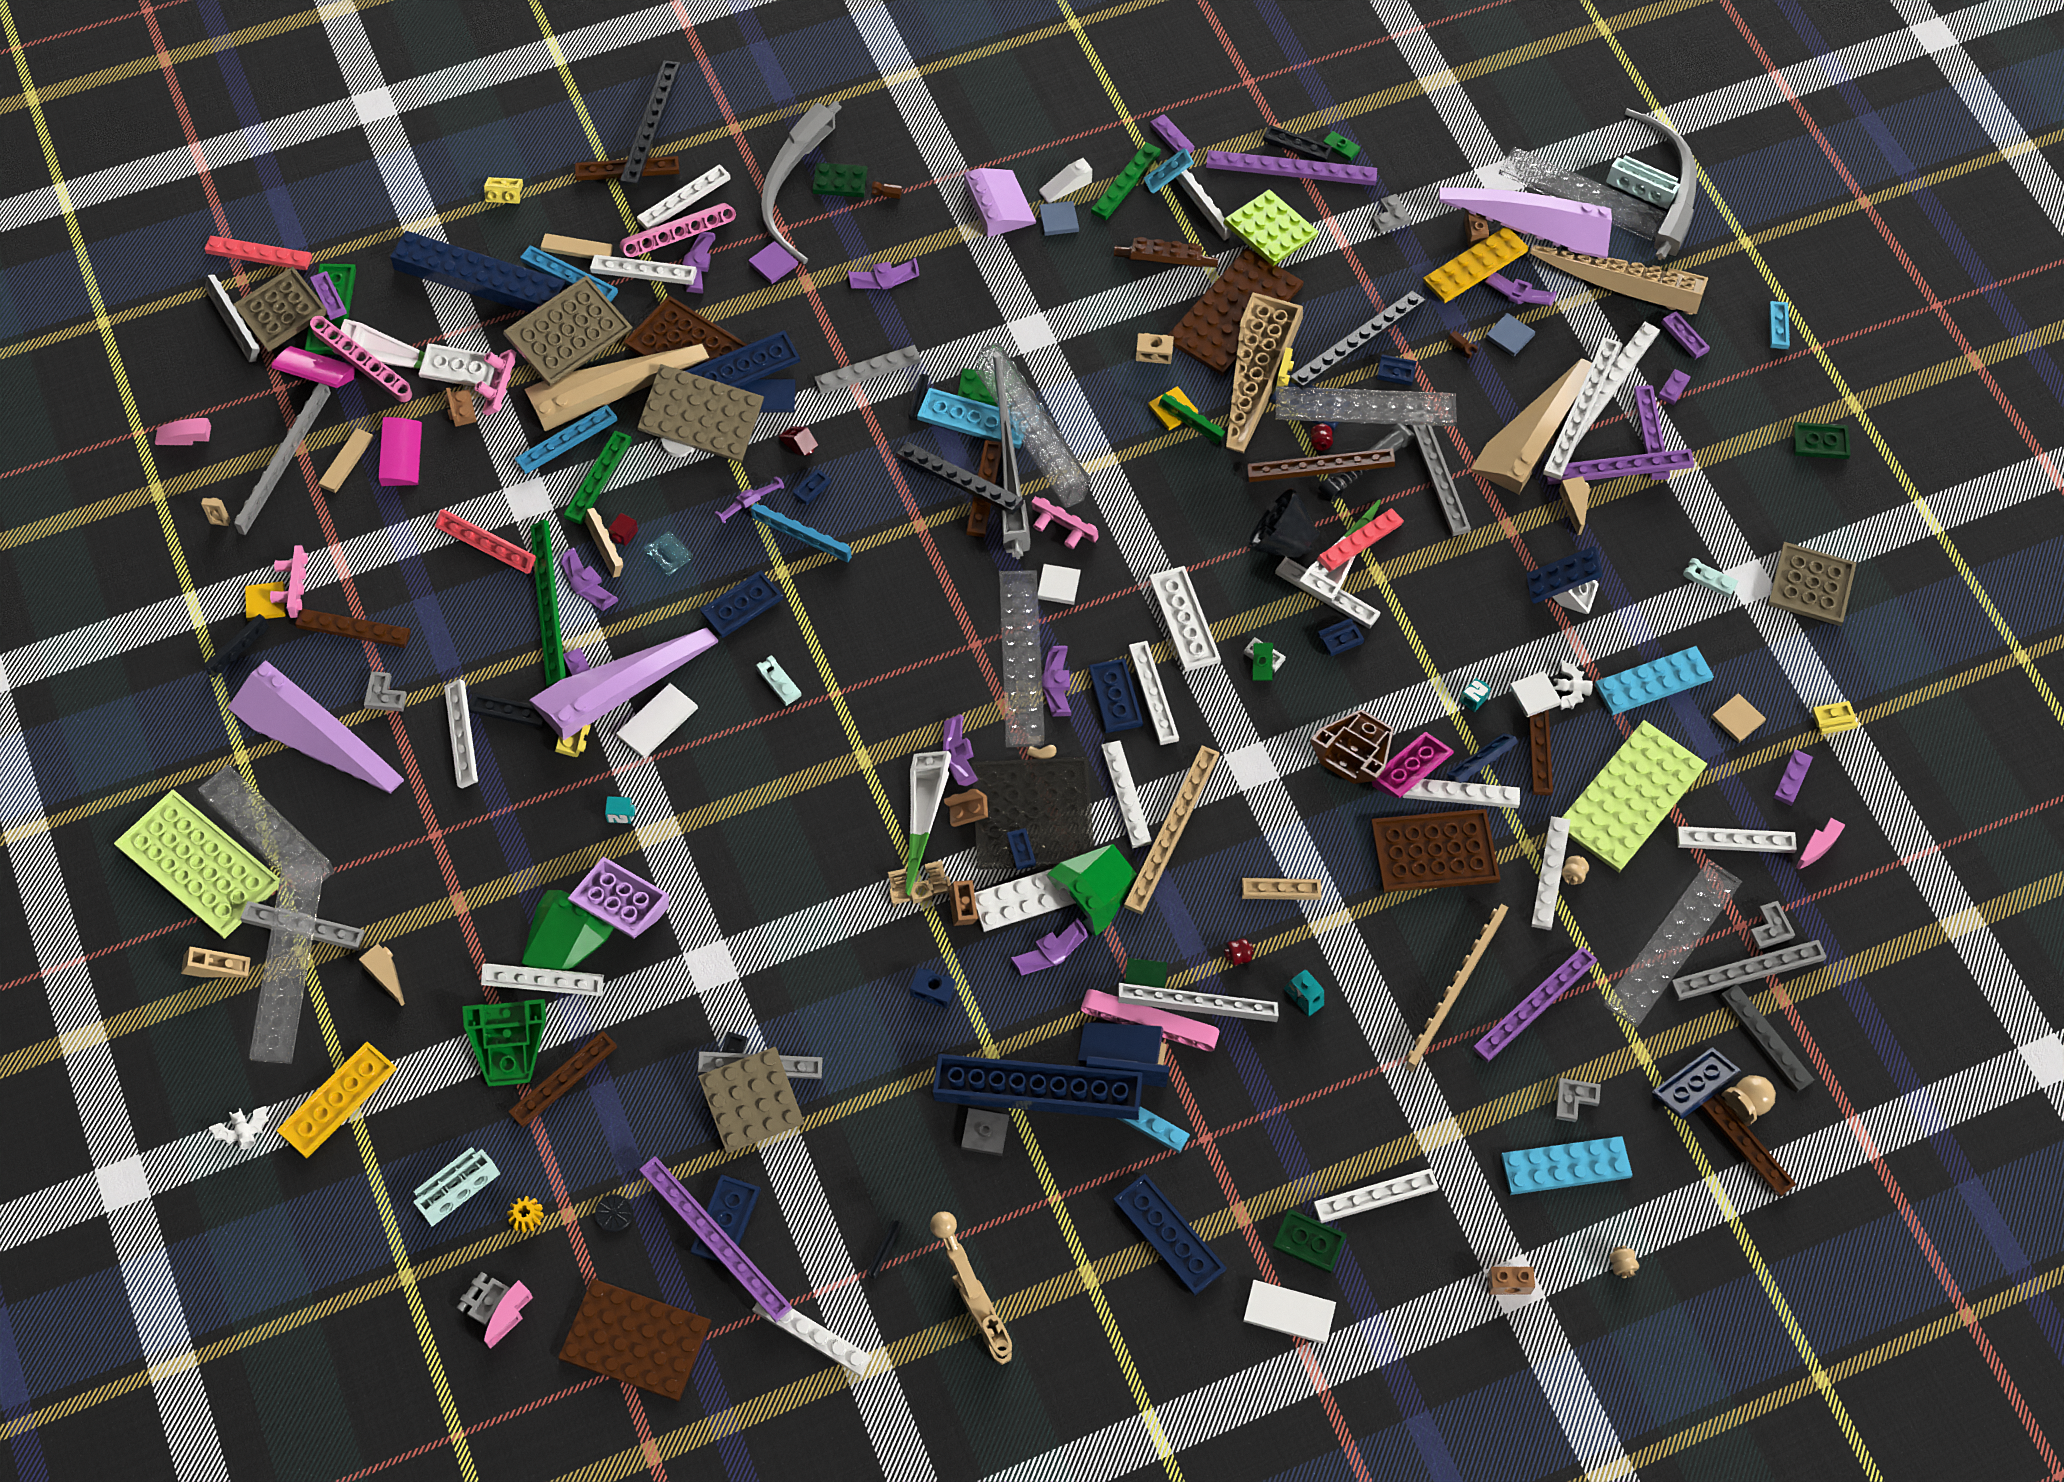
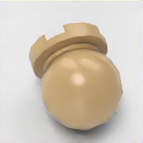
M1749 1075L1744 1077L1735 1087H1730L1724 1091L1722 1096L1725 1097V1103L1746 1126H1749L1757 1120V1116L1765 1114L1771 1109L1775 1103L1776 1092L1773 1085L1766 1078Z

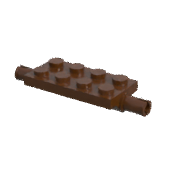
M1144 237L1134 238L1131 247L1115 246L1114 257L1183 264L1200 268L1202 266L1217 268L1219 258L1203 256L1202 246L1196 243L1182 244L1179 241L1165 242L1162 239L1147 240Z

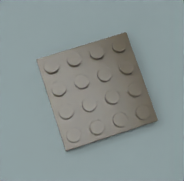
M293 266L233 304L268 352L308 327L313 317H323L327 314L325 306Z
M1784 542L1768 605L1841 626L1844 621L1857 562Z
M776 1046L698 1076L727 1154L805 1124Z

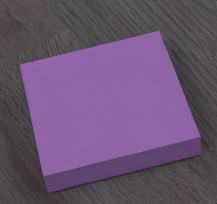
M775 241L748 260L749 264L771 284L798 266V261Z

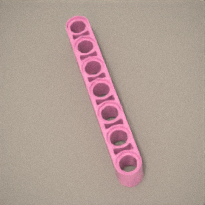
M722 203L624 238L620 242V249L628 257H634L729 223L735 219L736 212L728 204ZM729 209V214L723 216L724 210ZM709 215H713V220L711 222H707V217ZM697 221L696 227L691 228V223ZM681 226V231L675 234L676 227ZM665 232V237L658 239L659 234ZM645 238H649L648 244L642 245V241ZM628 244H633L632 249L630 251H626V246Z
M315 316L311 319L310 325L316 337L397 400L407 402L411 399L412 392L408 382L324 317ZM318 325H324L321 329H316ZM333 335L338 336V337H337L336 339H334V340H331V339H330V337L333 336ZM346 346H351V349L343 350ZM359 357H365L363 361H357ZM375 367L379 368L377 372L371 371ZM388 378L393 379V381L390 383L385 382V380ZM401 389H406V390H407V391H406L405 393H403V394L399 393V391H400Z
M1093 989L1086 991L1081 1006L1082 1012L1117 1024L1162 1026L1163 1038L1205 1051L1214 1050L1220 1032L1214 1026L1149 1006L1118 1003V997Z

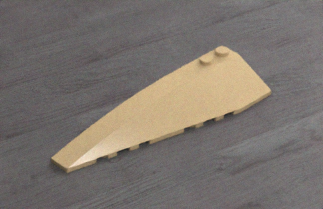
M1533 245L1530 254L1593 284L1627 296L1664 305L1671 310H1683L1686 314H1697L1708 281V277L1668 268L1667 272L1660 270V266L1652 265V267L1647 268L1642 263L1637 262L1629 265L1626 260L1608 257L1607 259L1599 257L1594 259L1590 258V255L1582 254L1577 256L1568 250L1561 251L1560 253L1557 252L1556 248Z
M1252 293L1240 324L1227 449L1244 453L1277 382L1286 347L1291 348L1301 324L1303 306Z
M699 344L573 371L551 386L542 381L526 388L525 391L544 430L548 431L652 385L660 364L684 371L709 360V356L703 345Z
M1581 358L1486 444L1472 466L1471 471L1519 495L1570 413L1592 363Z

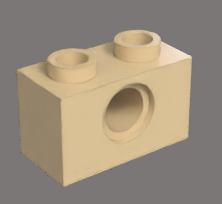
M1138 333L1136 361L1171 364L1174 336Z

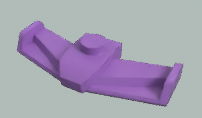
M701 232L690 252L684 256L683 265L693 266L697 269L693 285L685 284L686 292L703 294L701 271L708 272L711 256L707 252L712 242L715 241L714 233Z
M916 258L895 268H891L890 262L874 264V272L847 271L850 286L855 289H889L919 276Z
M1496 272L1488 276L1485 281L1487 285L1508 296L1509 301L1517 304L1529 302L1551 307L1557 294L1556 291L1533 290L1532 284L1519 279L1512 283Z
M774 477L773 484L755 491L747 489L741 492L736 497V501L722 514L717 511L714 513L716 519L726 523L725 520L742 507L747 508L760 500L761 496L777 488L783 489L784 484L782 480Z
M575 548L562 555L561 565L572 590L576 594L582 596L602 611L618 602L616 596H613L598 585L602 582L601 577L591 566L583 568Z
M1053 646L1049 649L1044 672L1041 676V688L1044 691L1052 716H1071V710L1064 691L1070 690L1069 670H1063L1067 646Z
M959 714L944 721L943 751H949L951 754L949 769L957 783L968 786L978 781V778L967 759L974 756L970 741L967 738L962 740L964 717Z
M1077 918L1058 938H1056L1053 932L1036 941L1038 950L1011 957V962L1021 976L1051 966H1057L1065 961V958L1088 936L1087 931Z

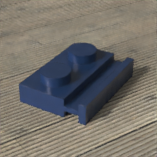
M1382 354L1377 379L1412 386L1417 361Z
M1352 618L1318 631V637L1321 638L1322 644L1330 657L1364 642V638L1356 625L1353 624Z

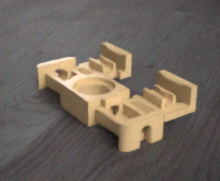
M937 861L925 864V871L929 873L930 878L913 883L909 896L905 892L906 868L888 872L891 884L890 898L892 906L896 908V904L913 901V904L933 900L932 896L949 893L948 887L951 883L948 876L944 880L943 862ZM918 888H924L927 892L923 896H918L915 891Z

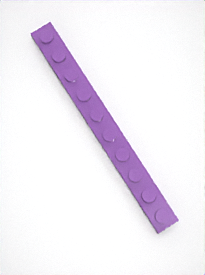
M1208 150L1206 168L1374 186L1377 179V168L1213 150Z
M656 1156L639 1169L647 1181L776 1323L792 1310V1306Z

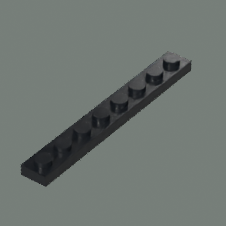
M909 442L896 453L898 459L1012 515L1024 504L1023 498Z

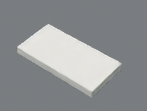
M428 343L419 376L474 387L478 382L483 381V383L490 387L495 368L484 361L486 353Z
M670 683L625 724L616 735L645 759L698 709V706Z
M1253 1280L1243 1322L1326 1344L1336 1302Z

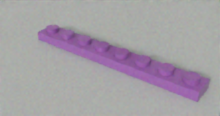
M1691 449L1568 463L1561 480L1547 475L1546 477L1548 485L1560 484L1563 480L1581 476L1586 481L1694 468V460Z
M1582 946L1474 1045L1473 1050L1488 1063L1597 962V959Z

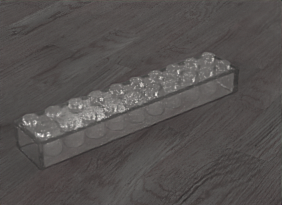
M999 342L981 348L975 372L998 405L993 354L996 352L1000 353L1010 425L1065 508L1084 501L1091 483L1090 475L1085 472L1080 460L1075 457L1070 445L1065 442L1062 433L1057 430L1052 418L1047 415L1042 403L1037 400L1034 391L1029 388L1024 376L1019 373L1016 364L1009 358L1006 349Z
M1037 570L999 571L1006 747L1044 746Z

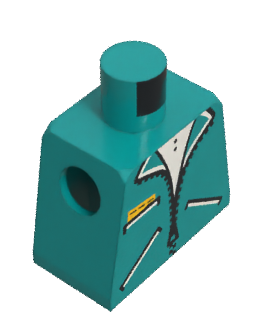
M1306 969L1291 979L1284 987L1285 991L1308 1017L1324 1006V990Z

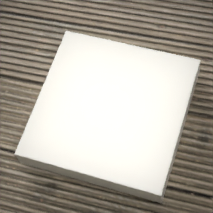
M1044 564L1037 599L1074 605L1080 570Z
M1544 671L1510 683L1509 687L1526 717L1561 705L1562 701Z

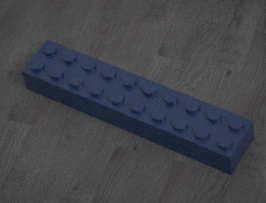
M405 231L390 256L394 270L529 313L567 289L565 280L409 231Z
M938 1054L933 1095L934 1100L939 1102L1139 1120L1143 1073Z

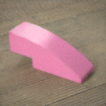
M208 418L185 419L165 424L157 428L155 444L192 445L193 441H209L211 424Z
M1831 818L1823 832L1816 829L1796 868H1804L1825 854L1834 844L1845 824Z
M519 1280L500 1301L490 1320L484 1338L485 1343L490 1349L523 1319L518 1311L533 1298L530 1291Z

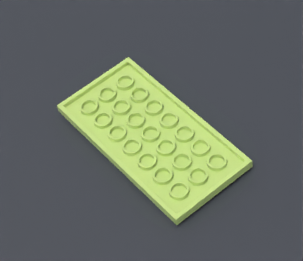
M1643 720L1562 817L1571 820L1568 837L1620 873L1706 768L1707 763Z
M171 790L114 843L121 852L223 939L242 923L241 916L247 901L259 903L266 900L283 884L281 879L174 790Z

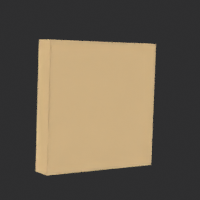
M1739 693L1711 716L1738 743L1766 720Z

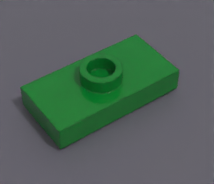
M1334 131L1323 141V144L1333 147L1332 151L1349 161L1358 154L1361 148Z
M1254 643L1253 681H1272L1273 643Z

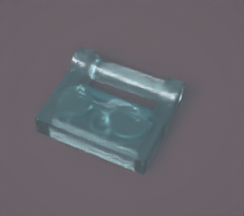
M670 531L653 543H648L643 549L647 555H651L662 566L663 571L667 575L672 574L693 558V554ZM660 549L672 563H668L656 550Z

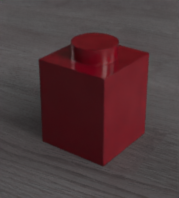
M620 513L608 528L610 538L616 544L620 543L627 546L638 532L636 520Z

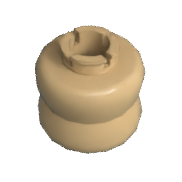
M1578 855L1571 856L1566 859L1561 875L1568 884L1569 882L1571 885L1581 884L1584 882L1586 873L1589 871V864L1583 857L1580 858Z
M1625 1245L1614 1248V1252L1609 1255L1614 1274L1622 1275V1278L1634 1276V1272L1639 1269V1264L1635 1259V1251L1631 1248H1626Z

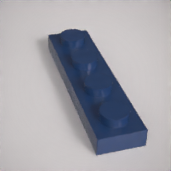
M1503 733L1447 773L1449 780L1458 783L1467 781L1474 773L1481 771L1484 766L1497 760L1498 756L1511 750L1518 743L1516 737Z

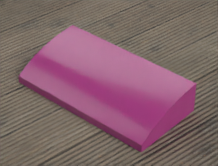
M292 346L280 353L271 367L335 388L354 380L355 375L354 365Z
M383 417L379 466L381 486L418 485L422 422L405 418Z
M1424 732L1386 764L1385 770L1376 781H1372V785L1389 796L1400 798L1454 752L1448 746L1427 732Z

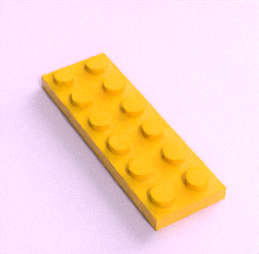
M1504 227L1425 276L1423 282L1445 304L1528 252V246L1510 228Z
M366 1042L276 1131L307 1159L397 1070L396 1066L370 1043Z

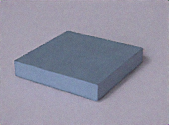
M1073 201L1039 205L1045 236L1079 232Z
M1507 313L1486 334L1485 338L1514 357L1533 338L1535 331Z

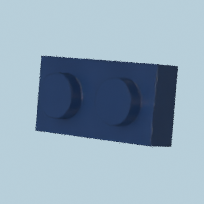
M817 468L793 491V496L807 506L831 483V478Z
M1026 828L1007 832V839L1016 869L1020 870L1036 866Z

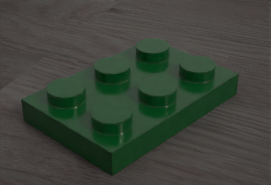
M816 163L813 194L864 197L868 168L867 166Z
M1793 423L1794 456L1849 459L1851 456L1848 425Z
M1289 1209L1272 1248L1331 1274L1347 1234Z

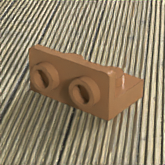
M450 387L446 388L447 395H444L446 405H450L451 408L448 410L450 420H454L455 426L477 422L470 390L451 393Z
M970 789L966 793L954 794L944 799V803L950 808V824L953 827L988 817L987 796L978 789Z

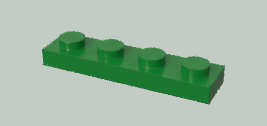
M1166 393L1163 394L1158 404L1160 408L1216 444L1220 443L1225 433L1220 426L1209 422L1203 415L1197 414L1189 406L1178 402L1174 396Z

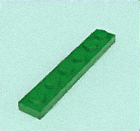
M1146 142L1093 206L1091 213L1106 221L1157 159L1161 149Z
M614 431L565 511V519L580 525L586 517L587 509H591L632 441L631 436Z

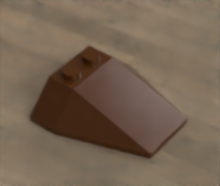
M1360 709L1320 728L1310 739V743L1320 764L1353 784L1376 781L1385 770L1394 728Z

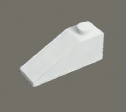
M1084 158L1077 160L1064 168L1044 185L1039 192L1049 204L1092 183V168Z

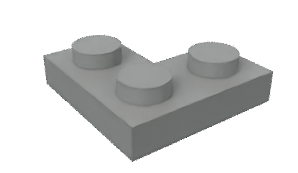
M1397 194L1382 198L1380 204L1385 213L1373 216L1372 219L1379 233L1411 223V218Z
M371 671L364 706L366 709L403 712L407 697L406 691L389 690L392 678L390 673Z
M1778 901L1759 907L1758 911L1766 925L1751 929L1749 932L1758 950L1794 938L1795 933Z
M1560 1078L1558 1081L1555 1119L1576 1122L1579 1103L1598 1106L1601 1084Z

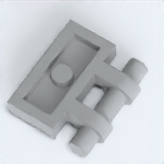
M481 1272L471 1282L472 1286L466 1295L463 1294L460 1298L461 1302L457 1309L464 1312L468 1306L472 1307L468 1315L487 1327L500 1301L510 1288L494 1278L490 1280L488 1285L484 1282L488 1276ZM479 1290L483 1291L477 1301H475L473 1298Z

